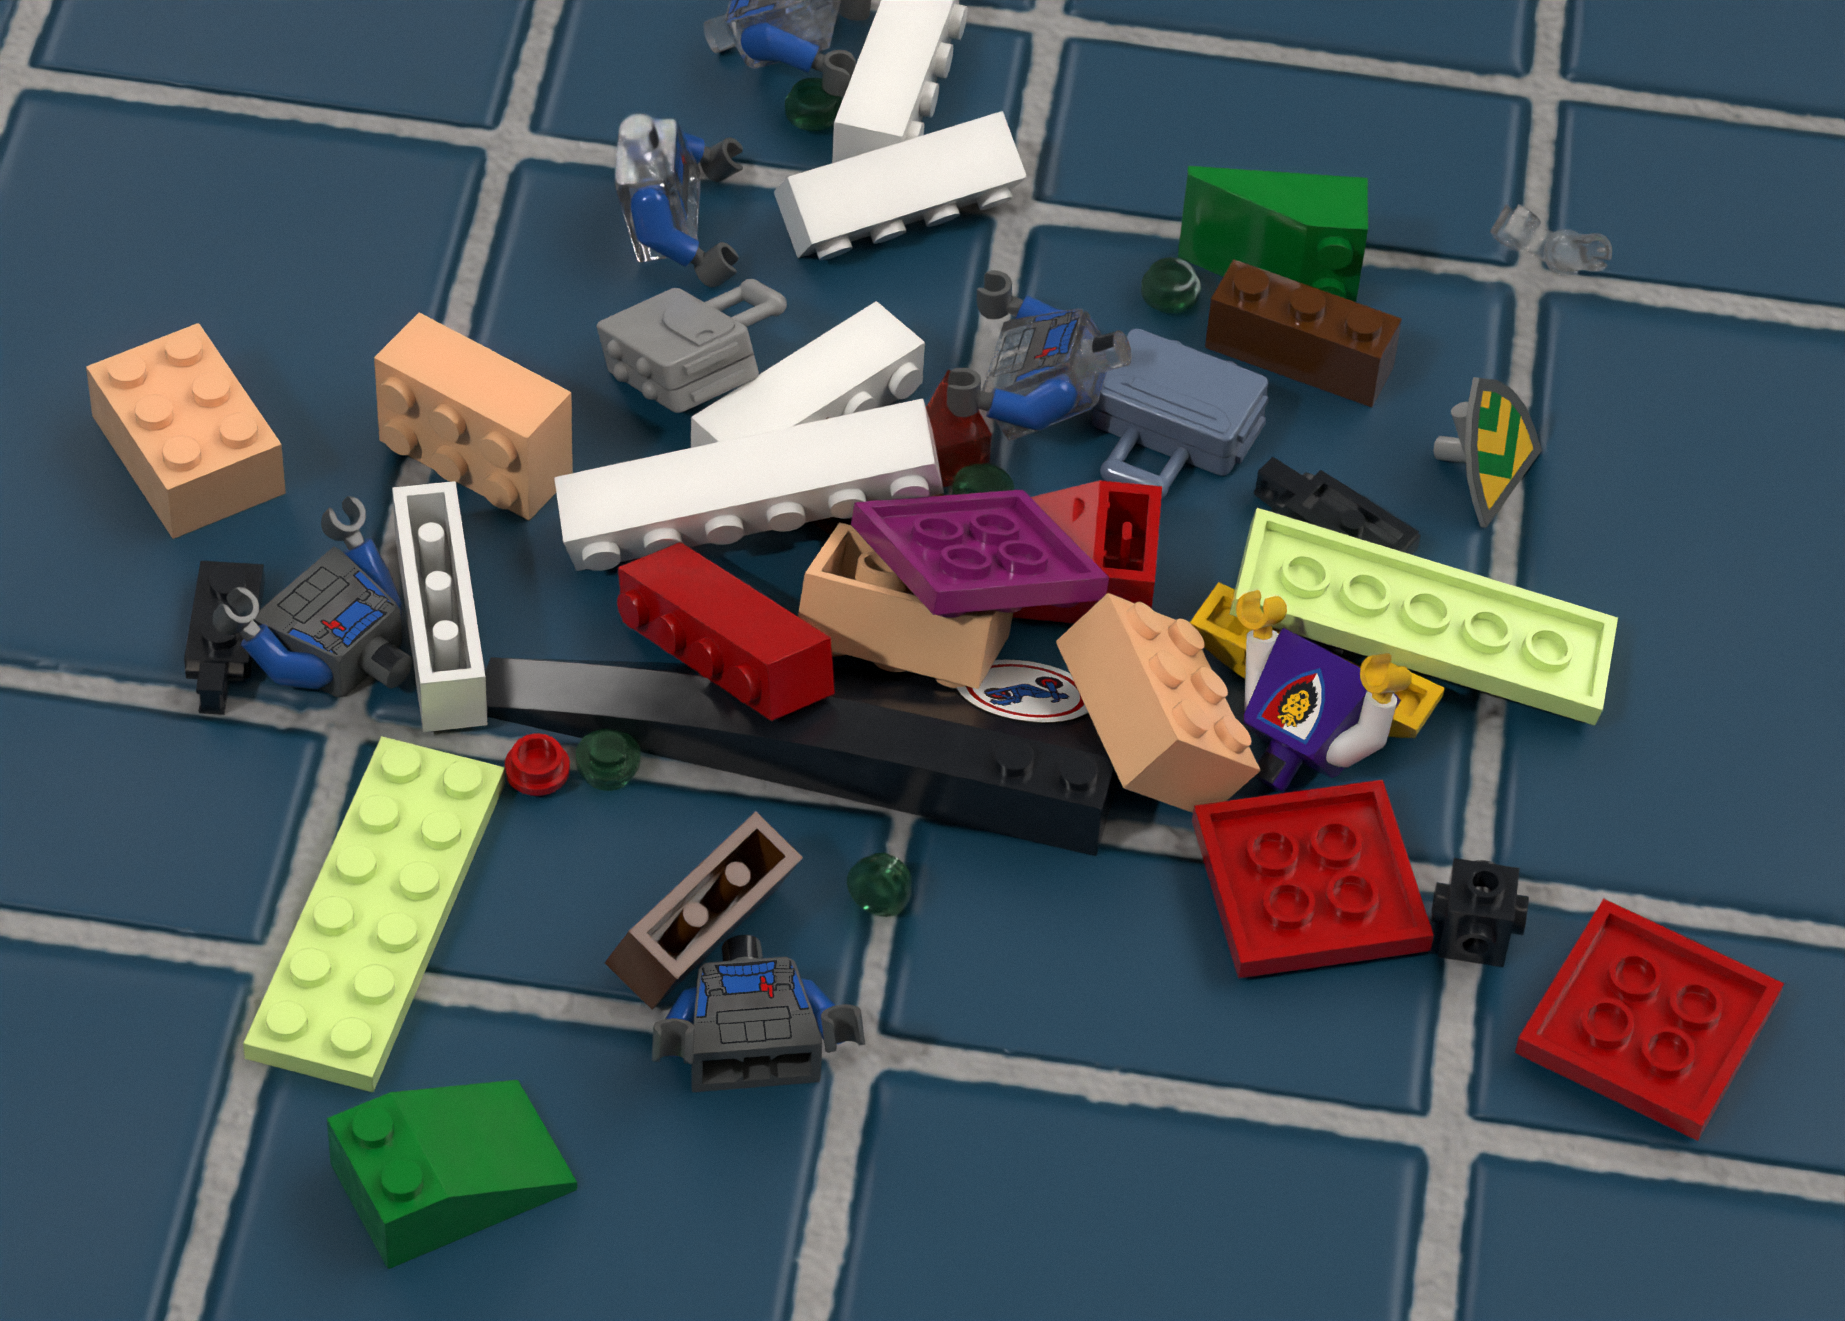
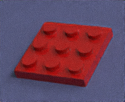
M1383 779L1194 805L1192 824L1238 978L1431 951L1434 934Z
M1603 898L1518 1037L1515 1053L1699 1141L1777 1005L1785 983Z

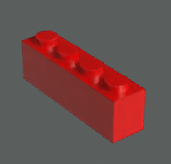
M681 542L618 567L620 594L617 598V607L623 623L769 720L773 721L835 694L831 637Z

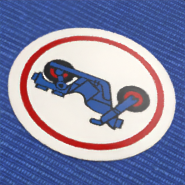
M995 660L979 689L968 686L957 687L958 692L974 706L989 713L1019 721L1037 723L1063 722L1079 718L1088 713L1070 673L1036 662Z

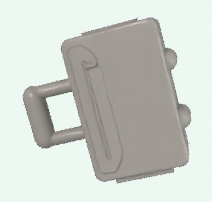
M746 279L739 287L706 302L699 300L680 288H672L599 321L596 327L608 371L614 375L616 380L633 386L641 391L645 398L655 400L675 413H681L747 383L759 375L747 327L767 317L781 315L787 307V301L781 293L755 279ZM742 301H746L754 306L733 317L720 312Z

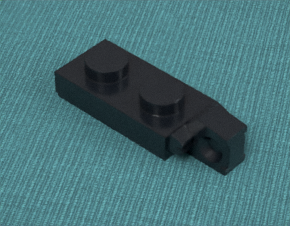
M1274 457L1258 470L1254 495L1270 506L1273 513H1279L1289 518L1411 555L1418 549L1421 537L1418 534L1419 531L1322 470L1316 475L1308 472L1301 475Z
M200 561L184 656L186 679H198L196 693L199 694L198 711L200 714L225 715L230 681L244 682L245 678H250L253 658L241 645L244 638L239 633L230 636L217 631L213 625L212 618L213 612L221 604L227 605L235 615L239 616L236 609L229 605L226 597L237 587L246 588L251 591L258 600L259 610L261 609L265 585L264 564Z

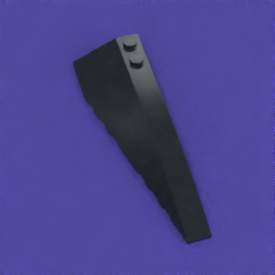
M491 657L485 671L487 717L1092 856H1097L1119 780L1089 713L1074 719L1056 722H1033L1012 719L977 707L965 699L957 688L944 686L933 677L910 671L890 672L883 669L833 668L835 694L773 721L747 704L740 702L735 696L708 678L703 677L685 663Z

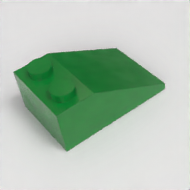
M1188 166L1178 258L1224 277L1233 259L1345 299L1357 301L1368 233V178Z
M518 1079L389 1092L327 1118L331 1166L387 1269L577 1190L575 1177Z

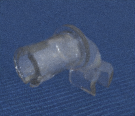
M1519 204L1514 211L1505 205L1490 230V233L1498 242L1515 251L1523 252L1526 250L1531 255L1545 262L1549 269L1559 276H1571L1580 270L1601 271L1608 265L1603 261L1596 260H1611L1612 246L1606 236L1600 233L1580 235L1572 229H1560L1553 232L1539 227L1541 224L1540 219L1529 209Z

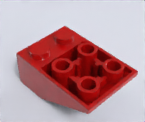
M1099 480L1031 497L1107 574L1109 581L1106 594L1115 595L1132 603L1142 602L1152 609L1162 486ZM1099 601L1079 602L1078 605L1070 608L1052 605L1022 607L1020 611L1013 612L1012 618L1075 624Z

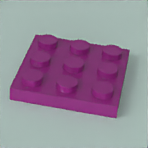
M1024 490L854 502L851 526L933 615L956 618L964 615L965 612L985 610L1013 613L1020 611L1022 607L1042 605L1070 608L1078 605L1079 602L1099 601L1106 595L1109 581L1107 574Z

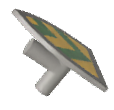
M1473 377L1469 402H1461L1451 410L1459 438L1439 436L1434 443L1433 451L1437 460L1466 463L1467 480L1480 527L1487 528L1542 449L1528 410L1514 390L1498 380Z

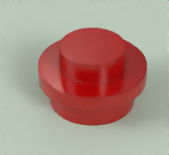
M535 733L520 738L505 758L507 781L514 789L527 795L541 796L553 793L566 783L570 774V760L567 752L556 739L546 734Z

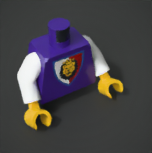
M1255 590L1243 594L1238 599L1236 605V614L1239 621L1248 629H1253L1246 636L1245 713L1243 723L1262 741L1268 744V747L1257 762L1261 771L1254 777L1270 788L1284 793L1302 763L1329 778L1339 776L1345 767H1350L1383 748L1387 742L1395 709L1401 701L1394 692L1403 691L1408 688L1412 675L1406 666L1388 669L1392 661L1389 653L1371 655L1365 658L1360 668L1285 628H1282L1278 634L1272 630V625L1280 623L1285 618L1287 604L1279 596L1266 598L1262 613L1260 608L1261 592Z

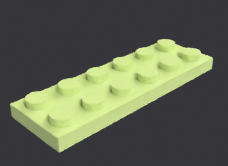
M1260 508L1256 509L1246 541L1230 615L1238 617L1236 605L1238 599L1245 593L1255 590L1261 592L1260 608L1262 613L1265 599L1279 596L1287 604V613L1285 618L1280 623L1272 625V628L1279 630L1285 628L1299 636L1368 657L1389 653L1392 659L1391 663L1397 666H1406L1408 669L1596 725L1604 706L1618 617Z
M381 736L243 1042L245 1059L374 1092L505 785V767Z

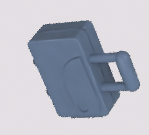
M1142 329L1131 330L1107 365L1097 398H1093L1092 425L1100 430L1121 437L1107 460L1101 465L1100 473L1105 481L1162 486L1161 499H1163L1185 463L1220 476L1229 474L1236 462L1241 464L1266 424V417L1264 416L1269 398L1267 397L1268 379L1261 374L1237 366L1233 361L1218 359L1184 346L1177 340H1168ZM1135 443L1171 457L1159 476L1124 462Z

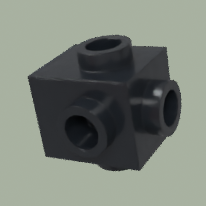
M1454 858L1449 883L1436 882L1430 921L1442 923L1438 951L1439 958L1504 967L1511 934L1523 936L1527 919L1529 896L1517 895L1520 868L1497 865L1487 860L1471 861Z

